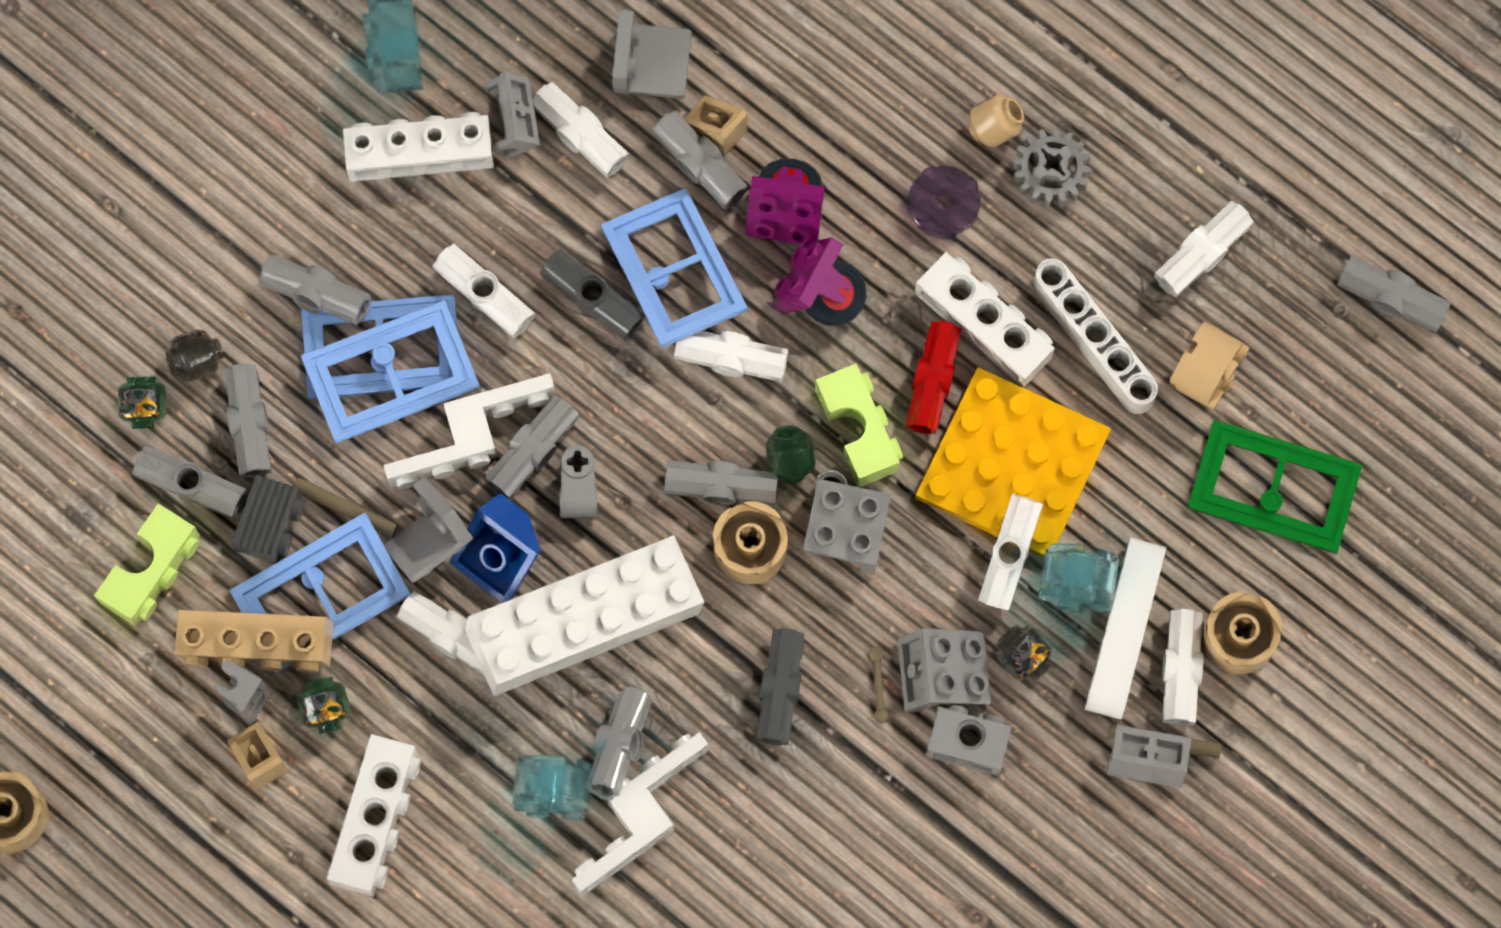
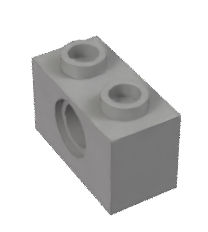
M949 704L946 709L938 707L925 757L998 776L1012 726L1005 725V720L998 716L984 714L983 718L968 715L969 710L957 705ZM964 730H972L978 734L980 742L975 746H966L960 741L959 734Z

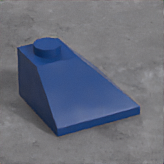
M499 493L477 510L467 528L473 540L467 543L461 551L454 554L449 563L500 602L504 603L515 597L541 550L529 514Z

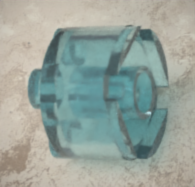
M1069 543L1049 545V549L1046 548L1038 598L1047 602H1058L1057 609L1064 612L1077 613L1080 607H1087L1095 612L1110 613L1114 599L1119 557L1099 548L1097 549V555L1085 551V545Z
M527 755L524 759L518 757L512 801L514 810L526 812V816L531 818L547 819L549 812L562 814L563 819L584 820L585 812L588 811L590 795L586 783L592 769V764L577 760L576 767L569 766L570 763L566 762V757Z

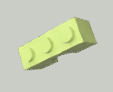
M856 363L816 379L815 391L828 421L831 422L842 417H850L856 419L864 429V434L860 439L844 446L843 453L857 487H862L898 472L899 459L903 458V454L896 438L889 439L885 430V426L889 425L882 406L878 405L875 407L870 394L874 393V388L867 372L861 374Z
M160 504L156 505L137 533L141 542L154 550L152 564L140 573H129L115 565L94 595L101 605L136 627L141 620L146 621L151 617L157 607L156 598L163 589L168 590L173 585L178 576L176 569L184 558L187 560L191 558L199 545V540L197 539L200 535L195 526Z

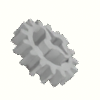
M1057 128L1054 129L1052 136H1047L1046 132L1041 129L1039 130L1037 140L1030 135L1026 137L1025 144L1027 148L1018 146L1016 155L1019 158L1013 160L1012 168L1019 171L1014 173L1013 180L1015 183L1023 182L1020 189L1021 195L1028 192L1033 194L1031 203L1035 204L1039 198L1044 199L1045 208L1050 207L1052 200H1057L1059 206L1063 207L1067 196L1076 201L1079 195L1077 189L1085 191L1088 182L1084 178L1090 177L1092 168L1084 165L1089 163L1090 154H1081L1084 146L1082 141L1076 144L1071 143L1072 133L1069 132L1064 138H1061ZM1032 157L1033 164L1036 166V168H1034L1033 173L1030 174L1028 170V161ZM1074 162L1076 174L1072 179L1068 168ZM1046 165H1048V166H1049L1050 168H1052V169H1049V170L1047 171V170L1045 169V167H1046ZM1057 166L1058 172L1053 167Z

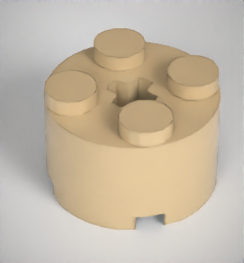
M1203 322L1192 338V344L1187 351L1185 350L1169 381V386L1214 410L1223 394H1226L1236 376L1234 372L1242 364L1250 347L1220 329Z
M756 501L743 502V504L730 507L718 518L713 531V553L717 566L730 579L744 584H763L772 578L785 562L788 545L787 530L782 518L772 507ZM751 537L756 539V545H753L751 548L744 547V542H748Z
M1235 592L1223 597L1214 605L1202 628V644L1206 655L1214 665L1229 675L1248 674L1259 670L1270 660L1279 645L1282 632L1280 615L1273 604L1261 596L1247 594V592ZM1237 629L1240 632L1247 630L1249 634L1245 639L1243 636L1237 637L1235 631Z
M4 771L0 772V852L14 854L29 848L37 842L43 834L50 816L43 794L28 778L17 772ZM5 806L12 811L8 818L1 812V809Z

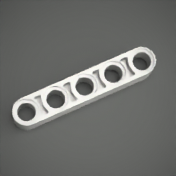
M1057 259L1042 261L1037 267L1033 281V289L1036 295L1124 408L1134 414L1147 412L1152 407L1158 392V385L1153 376L1067 266ZM1045 274H1053L1059 278L1060 283L1050 286L1044 283L1041 277ZM1068 302H1075L1080 305L1082 311L1078 314H1071L1065 310L1063 305ZM1090 330L1099 331L1103 335L1104 340L1092 342L1087 338L1086 333ZM1120 359L1125 363L1126 369L1115 371L1109 366L1108 361ZM1134 387L1144 388L1149 397L1145 400H1138L1132 396L1130 390Z
M1129 538L1085 705V710L1122 719L1166 551L1164 546Z

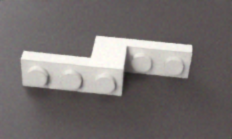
M545 374L443 403L455 445L383 465L390 488L397 486L398 489H408L413 487L412 485L423 477L433 476L434 479H443L453 475L455 470L469 466L470 469H478L491 463L490 460L497 458L486 417L493 415L494 418L505 417L512 414L515 408L528 405L529 408L546 405L550 398H553L555 395L551 374Z
M700 732L693 737L690 734H686L671 745L673 751L664 758L660 759L659 756H655L647 761L640 768L643 773L632 781L625 778L619 796H615L613 800H607L608 805L631 837L627 840L624 836L619 837L606 847L605 850L608 854L597 862L591 858L574 871L577 876L572 879L573 886L581 897L674 831L673 823L651 795V792L708 752V743Z

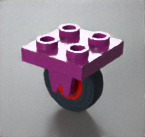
M779 159L766 165L759 177L752 176L745 236L799 245L818 241L825 187H822L821 177L816 169L801 160Z
M830 237L801 245L797 248L790 260V264L793 266L788 276L783 277L774 290L776 299L771 307L781 314L806 309L807 313L817 322L828 326L844 325L855 319L864 308L867 298L866 284L861 273L855 267L841 260H836L844 244Z

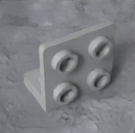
M619 10L612 73L613 93L683 99L686 93L691 30L635 24L634 11Z
M425 477L412 485L420 496L415 502L424 515L384 544L390 557L411 582H416L421 577L430 574L436 566L451 555L461 551L467 543L473 540V537L453 507Z
M819 480L817 482L803 550L807 553L861 564L860 573L875 575L891 494Z
M923 628L897 638L905 712H919L938 704L986 706L991 703L983 632Z

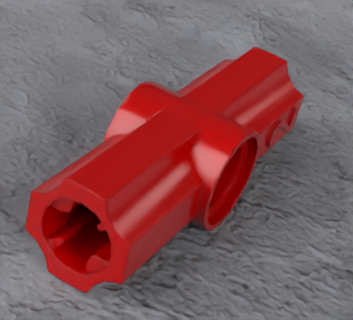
M932 321L929 327L923 357L919 358L912 390H914L905 425L906 428L911 429L913 432L924 435H936L942 415L944 399L948 398L955 370L953 363L962 328L955 326L953 323Z

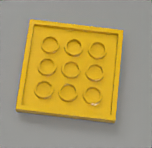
M977 367L915 495V499L996 537L999 536L1012 494L1041 502L1043 507L1029 552L1049 561L1108 438L1111 428Z

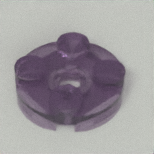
M930 166L924 169L922 174L914 180L908 196V210L910 216L912 215L913 220L917 223V227L926 235L938 239H950L971 228L977 220L981 205L977 181L963 170L952 166ZM946 194L950 196V200L954 201L955 204L954 206L948 205L946 210L939 209V203L934 201V199Z

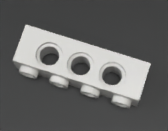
M945 252L916 282L915 294L946 322L953 323L955 326L962 328L961 335L1018 386L1024 388L1052 359L1055 348L1052 346L1051 338L1041 329L1037 328L1034 330L1025 322L1024 314L1012 304H1009V306L1004 304L997 297L998 292L990 283L982 280V282L977 280L971 274V268L960 257L956 256L953 258ZM955 288H963L968 292L969 297L964 300H957L952 297L950 291ZM981 312H990L995 316L996 321L992 324H984L979 321L977 315ZM1008 336H1017L1022 340L1023 345L1019 348H1011L1006 345L1004 339Z
M371 734L327 876V881L330 885L372 897L375 895L376 888L382 889L384 887L388 874V867L383 866L387 852L393 853L399 838V830H395L399 815L405 816L410 801V794H406L407 786L410 779L416 780L421 765V758H417L415 746ZM385 772H392L397 775L396 784L389 789H382L377 786L379 776ZM374 808H381L386 811L385 820L379 825H370L366 822L368 812ZM363 844H370L375 847L374 856L365 862L355 859L357 848Z

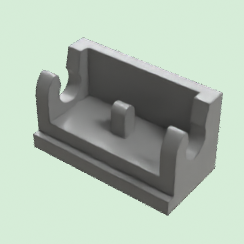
M503 72L499 74L500 76L486 82L484 86L485 92L494 90V95L498 97L504 139L494 144L495 153L504 151V157L513 158L539 146L540 142L529 78Z
M226 659L221 668L232 677L230 683L233 686H231L230 690H227L223 685L216 684L215 689L219 695L224 697L226 706L239 714L245 723L252 726L271 693L263 679Z
M1117 725L1111 744L1112 752L1107 775L1181 788L1187 774L1191 738Z

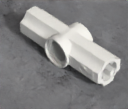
M553 82L544 85L533 98L534 110L556 130L555 132L559 139L572 152L576 154L580 152L607 178L615 175L623 167L629 158V153L603 130L604 127L600 120L585 106L579 107Z
M1231 201L1205 226L1200 225L1181 244L1180 250L1168 259L1155 273L1154 277L1159 285L1168 294L1177 298L1203 272L1208 273L1228 253V248L1253 226L1254 221L1251 219L1249 212L1240 204Z
M454 243L446 247L433 264V269L470 301L474 309L485 313L512 338L515 339L521 335L535 318V313L498 282V278L492 272L484 270ZM482 285H488L493 288L492 293L486 297H479L474 292Z
M700 331L677 341L674 359L709 366L713 371L725 376L742 377L743 374L779 382H782L788 357V349L752 342L749 337L730 331H723L719 334Z
M1012 494L997 542L993 547L992 558L978 601L996 608L1010 609L1024 563L1028 557L1029 547L1043 503ZM1013 542L1018 545L1021 552L1018 561L1008 562L1002 557L1001 547L1004 543Z
M413 591L402 604L396 616L397 619L429 639L428 642L441 653L454 660L456 658L462 660L471 668L484 675L465 632L467 619L452 610L445 611L433 601Z
M1171 610L1169 614L1167 649L1164 651L1162 664V682L1165 683L1162 722L1174 726L1195 725L1198 686L1201 685L1203 674V653H1200L1203 613L1195 610Z

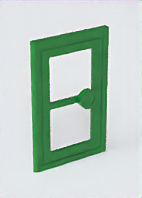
M1213 420L1187 509L1337 554L1362 464ZM1228 444L1279 459L1271 488L1260 497L1262 509L1213 494ZM1286 462L1337 477L1323 527L1274 513L1280 509L1283 503L1278 488Z

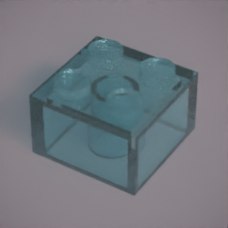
M368 0L369 13H363L364 34L367 37L368 47H365L371 82H377L380 94L423 90L418 24L413 0Z

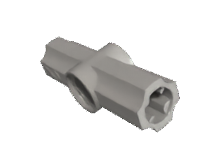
M676 111L667 113L658 121V124L652 130V134L676 158L677 165L688 179L695 184L700 183L725 210L733 207L742 199L743 195L748 191V186L724 162L722 153L710 139L705 136L701 138Z
M274 254L266 259L259 277L261 286L292 298L303 310L313 314H320L324 311L355 325L364 321L372 301L370 294L339 282L334 274L323 267L312 265L308 269Z
M1352 255L1337 286L1371 301V305L1384 315L1393 318H1400L1402 316L1436 333L1451 302L1416 286V282L1402 272L1396 270L1384 271Z
M242 363L232 365L224 369L229 400L227 419L231 438L235 442L239 475L241 478L251 479L255 478L256 475L264 477L266 474L272 473L266 436L269 434L268 418L265 404L261 402L257 368L255 364Z
M554 395L530 425L528 423L525 424L514 435L508 445V451L485 477V482L495 492L501 493L510 500L534 471H540L549 462L557 449L556 445L579 419V413L566 400Z
M145 446L140 451L132 472L134 477L176 494L185 502L199 504L233 520L240 513L248 492L247 489L202 470L195 463L183 462L149 446ZM192 475L199 478L198 484L194 488L188 490L181 488L184 478Z
M668 460L664 492L665 494L703 498L705 502L727 506L734 505L736 502L756 501L768 506H775L779 473L741 469L739 465L726 461H710L706 465Z
M625 687L623 691H619L608 724L601 725L597 731L595 738L596 758L586 787L589 793L597 795L600 799L613 800L615 796H619L631 761L636 762L641 756L643 749L642 729L652 700L649 694L640 691L638 688Z

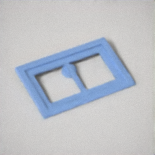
M686 188L600 224L661 348L748 310ZM677 214L697 254L665 268L654 267L646 273L628 235ZM701 261L721 301L671 323L655 289L666 287L669 283L670 274Z
M448 294L372 301L363 322L376 321V326L383 324V320L397 319L445 300L457 329L455 295ZM301 308L304 354L324 347L323 325L350 322L324 311L320 314H313ZM439 339L440 366L395 370L402 391L419 390L453 376ZM373 355L371 357V365L376 372L331 376L339 397L394 392L384 365L377 364L373 359ZM306 371L308 400L317 399Z
M445 300L301 355L336 444L480 388ZM434 326L453 376L404 395L391 364L395 357V351L389 343ZM373 350V359L377 364L384 365L397 398L347 417L327 367Z
M366 513L359 515L229 590L241 613L266 614L258 598L302 574V583L308 589L315 590L330 620L333 622L332 640L411 595ZM359 542L384 588L343 612L336 614L322 588L325 582V575L319 568L314 566L352 544ZM282 665V669L289 665Z

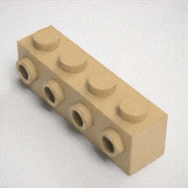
M178 610L174 655L185 660V665L191 667H208V661L222 662L223 665L225 660L228 659L242 668H245V663L259 664V669L280 671L282 665H296V671L318 672L319 666L330 667L333 622L324 616Z

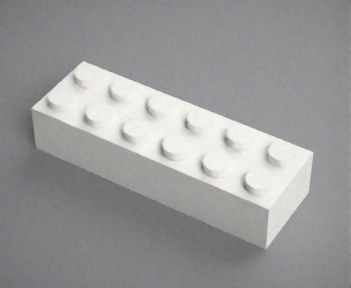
M671 536L468 616L465 632L493 696H496L699 615L704 600L675 536Z

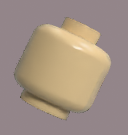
M996 94L972 108L969 123L970 133L975 140L981 141L986 146L992 148L999 146L1019 135L1024 121L1023 110L1014 98Z

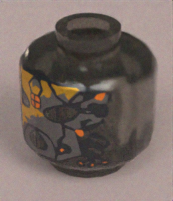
M202 329L175 336L170 342V348H167L165 351L167 364L174 377L179 376L185 382L195 381L215 374L218 370V360L223 359V351L217 338L212 339Z
M1017 624L1003 634L996 643L999 647L996 653L997 660L1016 680L1021 681L1031 677L1035 681L1050 668L1047 660L1052 653V649L1031 626L1020 627Z

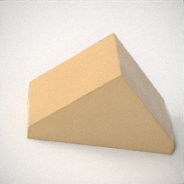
M704 96L684 118L701 138L705 136L710 139L720 150L723 157L728 154L747 132L748 114L743 108L708 96Z
M260 722L253 724L227 740L237 761L256 791L288 772Z

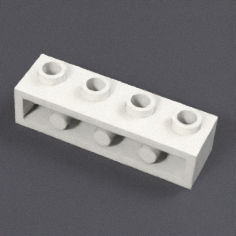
M477 112L464 113L460 115V118L445 119L443 116H429L419 122L395 119L389 121L387 125L373 126L371 123H357L352 125L351 128L343 129L346 171L350 182L494 168L488 115H481Z

